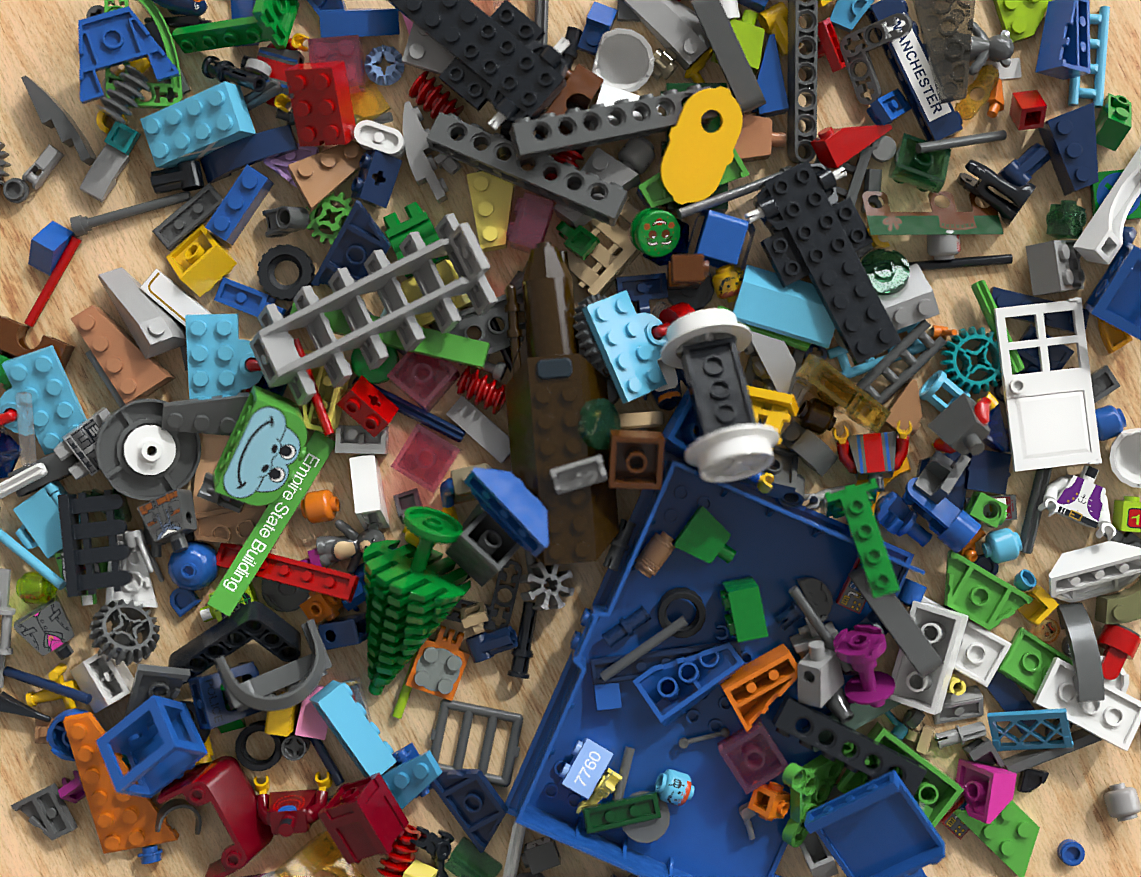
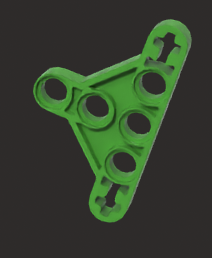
M851 742L845 743L841 751L843 753H850L854 748V744ZM819 755L802 767L792 763L784 770L782 781L790 787V819L783 830L782 840L793 848L799 847L808 834V830L804 826L806 812L825 803L844 768L845 763L836 758L834 762L823 755Z

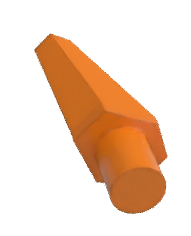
M999 77L994 78L988 99L989 110L987 115L990 118H996L998 112L1004 110L1003 85Z

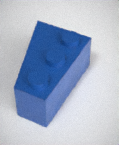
M1089 0L1048 1L1036 73L1061 80L1091 74Z

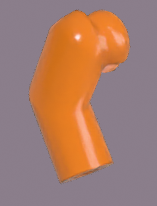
M982 528L960 551V555L971 562H975L978 558V554L975 551V543L986 535Z

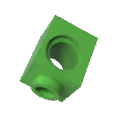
M974 491L964 511L975 520L989 527L997 528L998 525L1003 524L1007 517L1006 509L1008 505L982 492ZM987 504L992 507V513L989 517H985L983 514V508Z

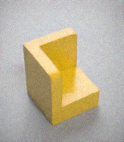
M1036 585L1025 592V594L1034 598L1030 604H1024L1017 610L1029 623L1038 626L1059 604L1041 586Z

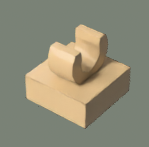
M484 601L460 609L464 629L472 626L475 635L485 632L484 622L488 621V613Z
M925 725L922 732L911 728L906 739L917 742L916 751L926 754L929 750L935 728Z

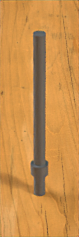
M791 165L786 166L772 175L679 208L676 211L679 219L758 191L760 190L759 186L764 181L793 167Z

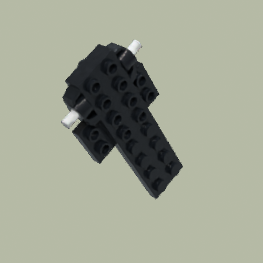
M387 0L455 57L439 76L440 80L478 112L489 101L497 112L488 122V125L495 131L504 120L511 124H515L516 120L529 117L531 121L537 120L567 85L565 76L568 69L561 54L570 45V42L561 37L554 47L539 43L545 35V31L508 0H504L491 17L470 0Z
M807 160L764 181L759 186L761 191L753 198L756 209L746 213L745 219H748L749 224L761 219L769 229L772 236L764 239L760 244L783 288L809 276L856 366L902 341L856 254V251L873 243V240L851 198L849 197L839 203L837 202L836 181L847 176V172H843L845 168L840 167L831 171L821 163L810 164Z

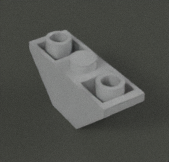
M751 331L752 340L744 352L750 355L753 361L752 368L756 375L761 377L765 385L763 388L788 394L796 363L786 343Z

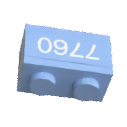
M584 738L582 742L578 740L571 752L574 757L570 764L565 763L559 773V777H561L559 783L580 796L589 799L613 753L588 738Z

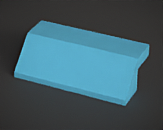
M746 265L741 287L733 308L737 321L829 348L835 326L814 285L798 280L783 288L776 273Z

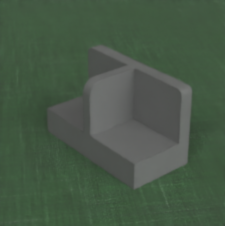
M936 451L913 486L938 504L950 493L971 459L966 455H960L956 460L952 461L940 451Z

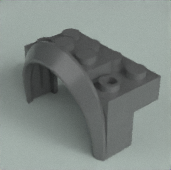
M314 619L301 625L312 654L239 684L233 676L224 656L213 661L225 689L223 694L230 710L236 708L240 712L250 707L263 711L283 710L300 703L314 691L322 676L328 674L326 669L333 667ZM285 688V693L276 695L275 691Z

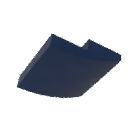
M1030 324L1019 341L1037 339L1036 327ZM1046 333V338H1053ZM1064 344L1047 346L1050 371L1061 370L1074 351ZM1038 347L1016 349L1024 369L1013 375L1041 372Z

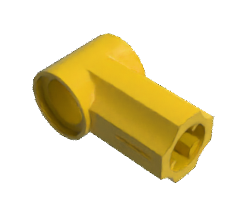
M780 1L758 13V21L761 28L765 30V33L775 34L777 48L783 57L788 55V8Z

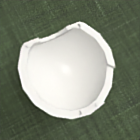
M616 28L607 31L602 35L599 42L592 72L604 79L602 83L604 85L627 92L637 91L647 83L653 72L655 58L651 45L641 34L631 29Z
M1141 428L1128 429L1119 433L1111 445L1109 456L1112 471L1118 479L1136 488H1141Z

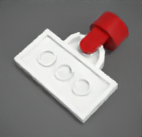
M1120 624L1104 625L1097 639V644L1105 649L1102 656H1100L1105 700L1078 702L1072 679L1075 676L1073 665L1058 657H1054L1033 703L1044 709L1066 708L1069 722L1124 751H1128L1141 723V701L1126 694L1129 686V674H1126L1123 665L1126 659L1133 660L1141 643V636Z

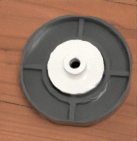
M151 398L132 400L110 413L97 432L95 440L97 466L110 485L125 496L138 500H154L186 485L198 468L201 457L199 433L161 430L163 404L166 401ZM152 446V452L147 454V448Z

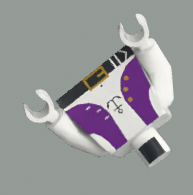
M1084 465L1079 477L1066 474L1047 486L1043 503L1038 506L1039 511L1047 509L1049 517L1056 513L1086 527L1097 528L1098 525L1099 529L1095 534L1097 538H1101L1106 533L1107 540L1110 541L1116 535V529L1111 525L1108 500L1105 495L1106 489L1094 484L1099 472L1098 469Z

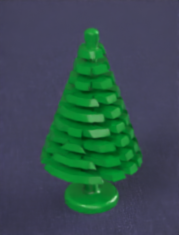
M415 506L409 507L404 511L403 524L411 533L420 538L417 548L409 543L397 548L401 540H384L374 542L364 549L366 634L370 632L367 637V662L369 663L368 677L372 680L368 691L372 695L379 696L382 694L385 685L390 684L394 680L396 674L405 667L404 664H407L414 656L412 654H415L424 642L440 626V623L450 614L449 611L457 605L471 588V580L463 583L468 574L461 567L445 574L453 570L456 563L448 556L441 559L443 553L433 549L435 543H456L457 538L464 532L463 526L458 520L440 510Z

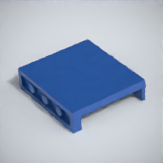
M895 770L806 812L805 828L810 834L816 831L847 877H903L907 874L913 875L919 869L929 864H937L945 858V842Z

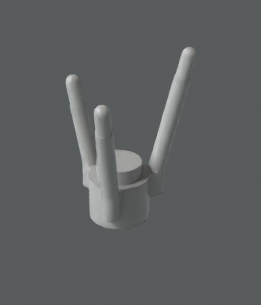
M143 529L122 534L124 541L118 542L119 545L128 546L130 553L140 551L148 572L152 573L154 569L159 581L163 582V575L155 558L151 557V550L149 545H147ZM126 559L121 560V570H126Z

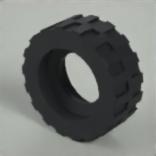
M289 244L276 245L277 247L268 249V252L262 255V259L258 263L259 270L257 271V276H259V283L263 286L265 292L279 300L292 301L302 287L310 285L313 287L311 283L315 277V266L312 263V259L300 248ZM282 261H292L299 269L298 279L291 285H282L275 278V268Z

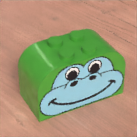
M253 385L213 472L215 492L250 505L262 506L278 499L283 493L286 484H291L296 473L294 467L297 461H302L306 453V447L304 446L307 441V429L301 411L292 400Z

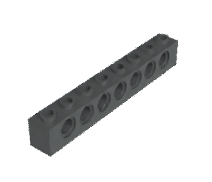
M700 84L686 88L687 91L678 92L677 89H671L663 92L661 96L654 97L653 94H646L638 97V100L630 102L628 98L617 100L614 102V105L605 106L604 103H598L590 106L589 110L580 111V108H573L565 111V114L555 116V113H547L541 115L540 119L532 121L529 117L518 119L509 130L516 161L670 131L676 125L681 113V102H686L694 93L711 88V86L702 88ZM657 107L664 108L667 116L660 115ZM715 110L706 111L702 116L701 124L713 121L717 117V112ZM633 111L639 112L642 115L643 121L636 120L633 117ZM608 116H614L618 120V126L610 124ZM583 121H590L594 126V130H587L583 125ZM558 126H566L569 129L570 135H562L559 132ZM539 130L543 132L545 140L536 139L533 131Z
M439 112L427 136L429 148L613 227L627 201V191L621 185L614 182L610 184L604 182L599 176L590 172L585 174L578 171L570 163L564 162L562 164L555 161L550 155L516 161L512 142L508 141L505 136L499 133L491 134L486 132L483 127L475 123L467 124L451 113L446 115ZM456 135L465 136L460 141L453 140ZM484 144L488 146L483 151L476 150L478 145ZM503 154L511 156L505 161L498 159ZM525 164H532L534 166L529 171L522 169ZM548 174H555L558 176L555 180L552 181L545 179L546 175ZM571 184H579L581 186L576 191L570 190L568 187ZM599 193L602 194L604 198L600 201H596L592 199V196L594 194Z

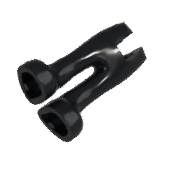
M970 160L965 165V168L979 179L977 180L966 173H960L957 178V182L963 186V189H966L993 207L1000 214L1002 221L1008 226L1036 188L1032 183H1026L1020 187L1015 186L1001 178L987 166L975 160ZM988 186H991L994 189H996L998 192L1003 194L1013 203L995 194L988 188Z

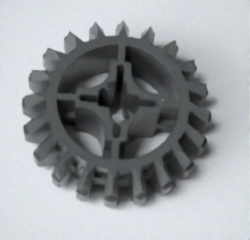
M123 598L119 600L118 604L112 600L108 606H102L99 612L93 616V621L89 626V630H91L89 639L94 640L92 648H100L98 656L105 654L107 656L106 662L114 659L116 666L120 665L122 661H124L126 666H129L132 662L138 664L142 659H147L151 652H154L157 642L160 639L158 634L160 626L155 625L157 617H150L151 609L144 611L142 609L143 603L137 607L134 605L133 600L126 604ZM109 621L113 624L111 632H107L106 623ZM140 632L143 637V643L141 644L137 642V634Z

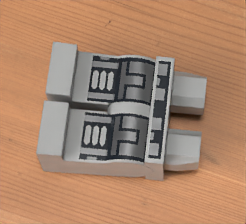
M105 407L61 437L63 441L53 449L61 461L73 453L79 461L68 468L76 480L88 474L93 476L100 470L95 459V440L101 424L110 414Z

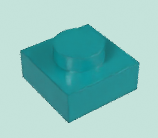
M115 121L104 142L129 156L141 134L127 125Z

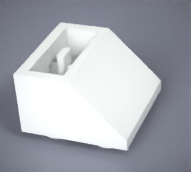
M98 653L70 670L81 691L92 695L89 705L94 713L131 693L134 677L124 661L116 666L114 659L106 662L107 656L105 654L98 656Z

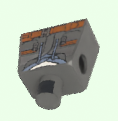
M177 488L137 507L156 543H171L174 553H179L189 548L185 535L196 531L198 527L191 490Z

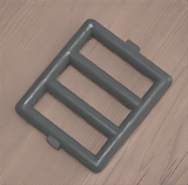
M443 699L440 703L436 727L432 729L430 740H433L431 753L441 770L465 769L463 764L473 715L488 717L478 769L483 772L492 785L508 787L511 782L515 758L519 756L520 746H518L523 716L509 711ZM449 710L464 713L453 766L438 763ZM498 720L512 722L502 776L487 773Z

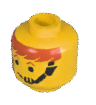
M728 264L715 269L716 273L712 276V283L719 299H727L728 303L734 302L737 298L744 273L740 267Z

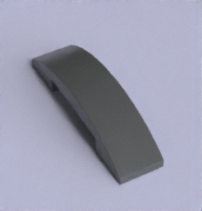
M1082 603L1059 604L1056 608L1061 630L1065 629L1072 658L1075 676L1072 679L1077 701L1105 700L1102 663L1096 636L1088 613Z

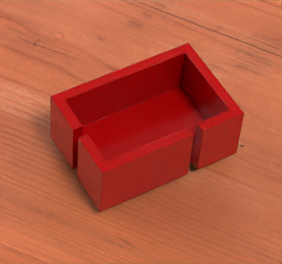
M344 61L300 63L285 70L289 94L294 93V97L290 100L300 147L321 146L324 143L325 145H346L355 139L354 129L356 124Z

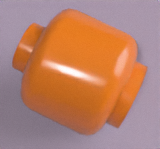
M328 489L308 492L301 501L303 517L313 524L333 521L337 511H340L339 498L337 496L334 497L333 493Z

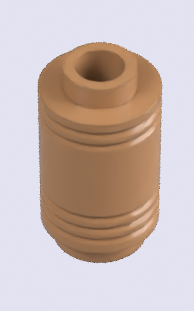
M664 531L661 534L655 532V535H653L635 559L636 564L634 567L648 578H651L652 575L655 576L676 548L673 545L675 540Z

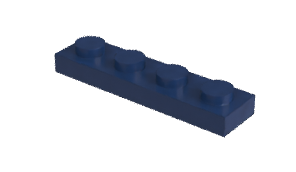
M997 287L990 289L997 308L1055 302ZM1083 308L1084 324L1086 331L1090 312L1087 309ZM1072 311L1043 314L1046 327L1075 333ZM1034 315L1008 317L1035 324Z

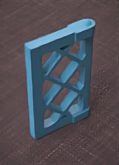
M1066 708L987 713L992 743L997 752L1073 748L1074 743L1071 737ZM1059 718L1060 723L1055 726L1046 719ZM1021 720H1037L1031 727L1020 722ZM1010 721L1004 729L997 725V722ZM1041 723L1052 730L1046 737L1034 731ZM1014 725L1026 731L1020 738L1008 732ZM1056 733L1063 737V740L1050 741ZM1030 734L1040 740L1023 742ZM1006 736L1014 742L1001 743V738Z

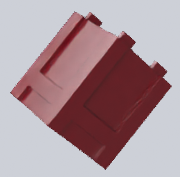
M380 773L341 785L327 805L317 814L348 865L353 863L358 865L362 859L378 854L389 855L392 851L391 845L398 836L402 837L406 831V826L409 824L408 819Z

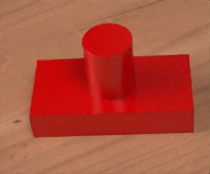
M829 17L818 22L820 42H818L817 59L826 56L834 73L843 69L846 64L841 53L838 37Z

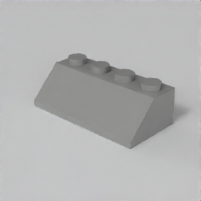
M917 263L870 280L896 330L940 314L934 292ZM835 328L834 336L837 345L846 349L842 339L840 338Z

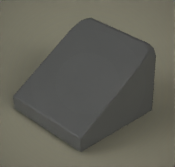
M417 488L393 496L398 517L402 524L403 514L406 509L415 506L423 507Z

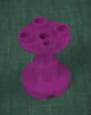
M870 624L854 625V630L849 632L847 628L842 630L835 636L833 641L836 656L841 661L850 663L852 669L859 672L858 675L852 677L846 683L844 690L847 701L859 705H870L874 708L883 706L885 700L894 693L896 685L894 678L889 674L874 671V668L877 666V658L885 652L887 646L882 630Z

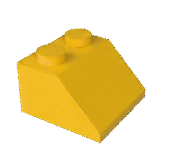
M203 224L166 256L180 280L199 297L205 292L210 291L215 283L224 275L229 274L237 264L227 249Z

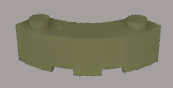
M1141 575L1138 577L1139 580L1129 589H1124L1111 595L1097 596L1095 621L1104 624H1121L1140 619Z

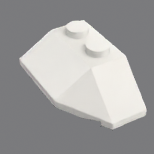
M1107 541L1062 553L1049 574V595L1052 598L1074 603L1123 589L1141 575V548Z

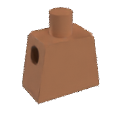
M742 114V129L734 148L743 163L766 160L771 155V147H785L786 132H772V119Z

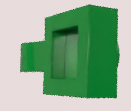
M561 221L556 227V230L559 231L558 234L566 240L564 242L565 247L583 261L600 243L598 237L581 225L574 230L564 221Z

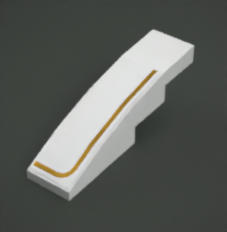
M157 268L140 287L185 327V315L212 314Z

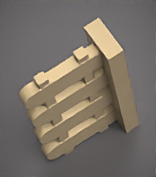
M627 195V201L620 216L631 226L633 219L640 211L628 202L631 198ZM593 218L591 222L595 228L591 233L596 237L602 233L614 243L609 250L599 243L590 253V256L597 261V264L591 269L570 250L562 249L560 251L568 252L569 271L581 280L579 286L583 289L588 286L589 289L587 291L590 296L599 294L602 297L614 284L615 278L620 277L641 252L631 242L630 226L624 231L617 224L613 227ZM619 249L622 250L617 257L614 256ZM604 267L606 270L599 276L598 273Z

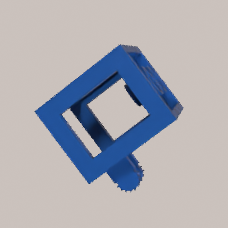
M1125 240L1087 299L1084 307L1094 316L1141 340V248Z
M156 695L151 696L96 740L116 792L145 798H152L173 780L180 779L186 770L193 769L196 766V762L208 754L186 703ZM114 752L126 754L132 770L124 776Z

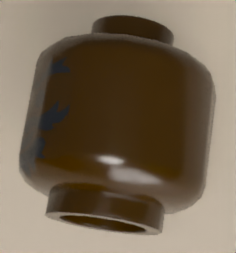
M812 398L809 401L805 400L797 414L800 425L817 435L823 434L826 430L830 431L837 419L834 417L833 406L818 398Z

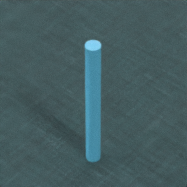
M0 528L1 543L57 589L62 590L66 586V581Z

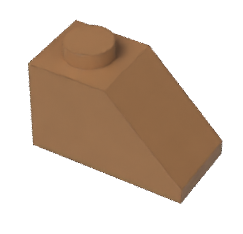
M909 379L900 388L878 419L891 430L896 431L898 435L896 423L899 420V428L901 430L908 429L909 421L911 422L912 431L907 436H913L921 426L919 421L922 418V410L916 380Z

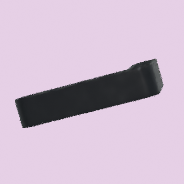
M253 601L245 604L233 612L230 617L227 616L173 652L169 657L168 667L190 669L189 679L195 678L215 665L213 662L215 659L221 656L227 657L251 640H255L280 660L293 662L301 655V634L261 602Z

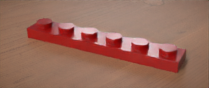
M221 543L216 555V565L220 568L229 569L243 546ZM271 553L267 555L254 576L352 602L360 579L356 575Z

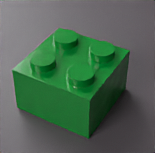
M749 576L722 582L724 590H719L722 605H724L725 611H728L724 618L730 636L734 635L738 643L768 637L759 586L753 577Z

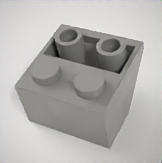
M1053 240L1026 246L1033 296L1084 289L1085 275L1081 269L1079 259L1081 255L1073 247L1077 240Z

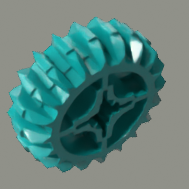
M972 326L969 327L968 332L963 328L959 330V335L950 336L953 342L946 341L947 344L945 345L949 350L940 352L942 356H946V360L940 361V365L947 366V369L943 371L951 375L948 379L952 382L956 380L955 385L959 388L963 386V391L969 393L972 389L973 394H979L980 390L988 392L990 389L989 385L992 387L998 386L996 379L1001 380L1002 374L1000 372L997 339L993 340L994 332L989 331L986 334L984 327L976 330ZM968 340L981 342L972 351L961 348ZM988 350L991 354L992 363L988 362L986 358ZM971 356H976L978 358L976 359L978 360V363L976 365L971 364ZM957 357L962 361V368L960 371L957 367ZM976 370L988 373L978 381L968 379L969 375L974 374Z

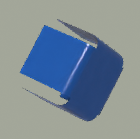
M708 209L701 211L697 218L700 216H705L694 254H704V261H708L709 266L716 268L732 263L737 264L748 230L750 238L741 265L742 271L745 268L755 234L753 223L749 224L747 220ZM696 218V220H695V222H694V225H693V228H692V232H691V235H690V239H689V242H688V246H687L685 255L687 254L688 249H689V246H690V242H691V239H692V236H693V232H694V229H695V225H696V222H697V218Z

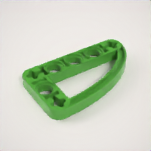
M104 0V13L124 8L121 7L122 5L128 7L129 0H119L120 6L115 5V0ZM136 0L153 19L164 43L167 57L176 66L180 76L171 78V84L147 83L151 89L152 98L148 102H141L138 98L134 100L138 104V108L164 109L183 100L182 78L176 48L166 21L152 0ZM130 62L124 63L123 65H130ZM110 67L105 69L106 91L107 89L116 91L113 83H110V81L122 82L119 76L111 73ZM155 89H160V95H168V91L172 90L174 95H178V98H174L173 102L170 103L166 97H159L160 103H156Z

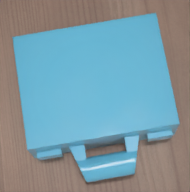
M59 481L50 482L13 509L23 523L16 531L19 540L27 550L39 546L47 558H53L56 553L63 552L57 495L68 493ZM26 529H27L28 532L31 534V536L33 537V539L35 540V542L32 540V538L30 537V535L27 533Z

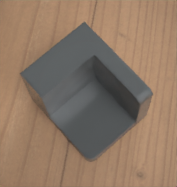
M985 736L977 738L962 747L970 761L988 765L996 764L1000 768L1005 766L991 740Z

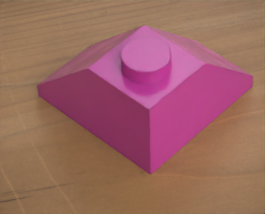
M959 759L956 782L964 789L962 793L967 802L965 808L968 816L990 824L1012 801L1017 774L998 766Z

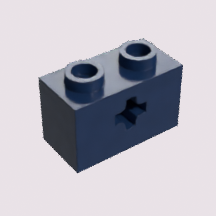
M376 149L366 150V153L362 154L359 161L361 168L358 177L354 178L351 185V190L353 191L351 198L376 208H387L402 160ZM373 174H374V177L377 178L376 182H375V180L372 178V175H373Z

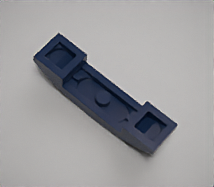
M285 125L232 142L209 153L200 161L207 182L211 184L231 176L232 172L245 168L247 164L250 166L271 157L278 158L298 150V146L291 125Z

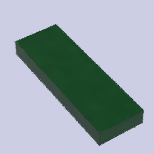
M656 791L581 807L587 834L662 818Z

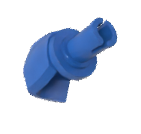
M891 491L876 502L874 517L887 531L899 537L907 534L922 547L931 540L933 535L916 522L918 514L913 510L911 511L897 493Z

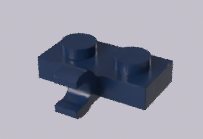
M666 273L615 278L616 294L627 290L631 302H637V314L644 312L651 314L649 300L668 298Z

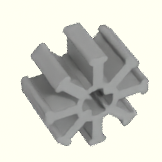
M541 561L530 564L528 568H531L534 576L531 573L520 576L519 583L533 585V589L520 594L523 601L534 600L535 596H537L535 606L532 607L537 611L564 607L565 603L562 602L559 594L561 597L573 596L574 588L561 586V582L565 579L573 578L571 570L560 571L556 575L561 564L544 566ZM546 581L549 582V587H546L547 589L544 587V584H547Z

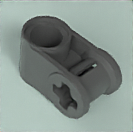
M281 206L262 212L263 216L266 217L267 224L265 235L269 238L282 237L292 232L304 230L310 221L309 213L304 207Z

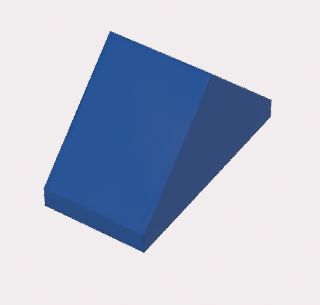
M51 221L31 239L28 264L50 276L71 237L75 236L74 232L55 221Z

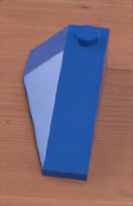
M727 643L689 657H682L676 659V661L653 666L634 679L633 683L659 721L667 727L744 666L745 663L733 646Z

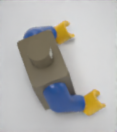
M487 463L452 470L450 478L445 480L440 486L441 502L444 507L441 511L458 520L454 504L476 500L471 489L464 483L466 477L475 467L503 470L494 469Z

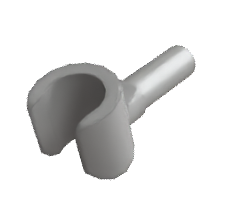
M749 802L739 807V813L746 825L749 839L753 840L755 835L750 818L756 816V813L748 808Z

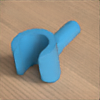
M890 710L884 714L895 725L891 732L903 740L908 734V728Z

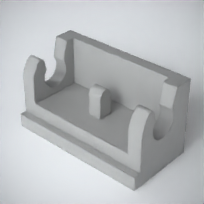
M339 425L336 428L335 453L388 454V426L375 438L362 426Z
M601 455L550 470L558 495L608 480Z

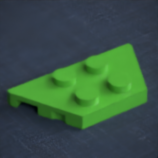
M952 550L948 551L944 605L968 615V619L990 631L999 625L1001 620L1015 614V610L1033 601L1034 598Z
M1013 801L990 824L968 816L966 809H957L953 812L1018 877L1025 876L1040 827Z

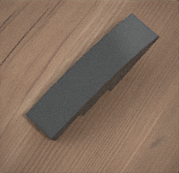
M26 75L21 77L42 124L51 129L55 127L61 142L69 147L75 146L81 161L91 166L97 157L72 117L55 98Z

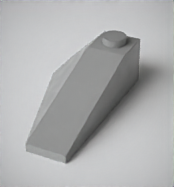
M623 0L666 50L668 48L677 55L676 61L685 71L711 47L695 11L679 1Z
M120 267L98 275L99 280L145 359L187 345L184 325L140 289L142 285L125 269Z

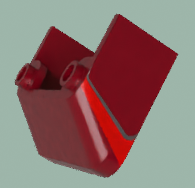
M222 756L183 775L180 779L173 780L161 790L157 798L158 804H161L182 793L187 802L193 806H201L208 802L212 803L234 844L224 849L220 860L209 865L205 877H225L240 870L273 839L274 834L271 832V826H266L258 817L257 795L239 762L232 756Z

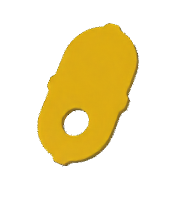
M725 87L708 88L694 93L684 104L676 125L670 129L668 134L669 142L660 164V177L664 188L676 203L683 205L687 202L702 201L709 197L717 189L727 165L734 158L733 150L742 129L743 118L738 102L731 95L730 90ZM708 110H715L721 117V126L713 133L706 132L701 125L702 116Z

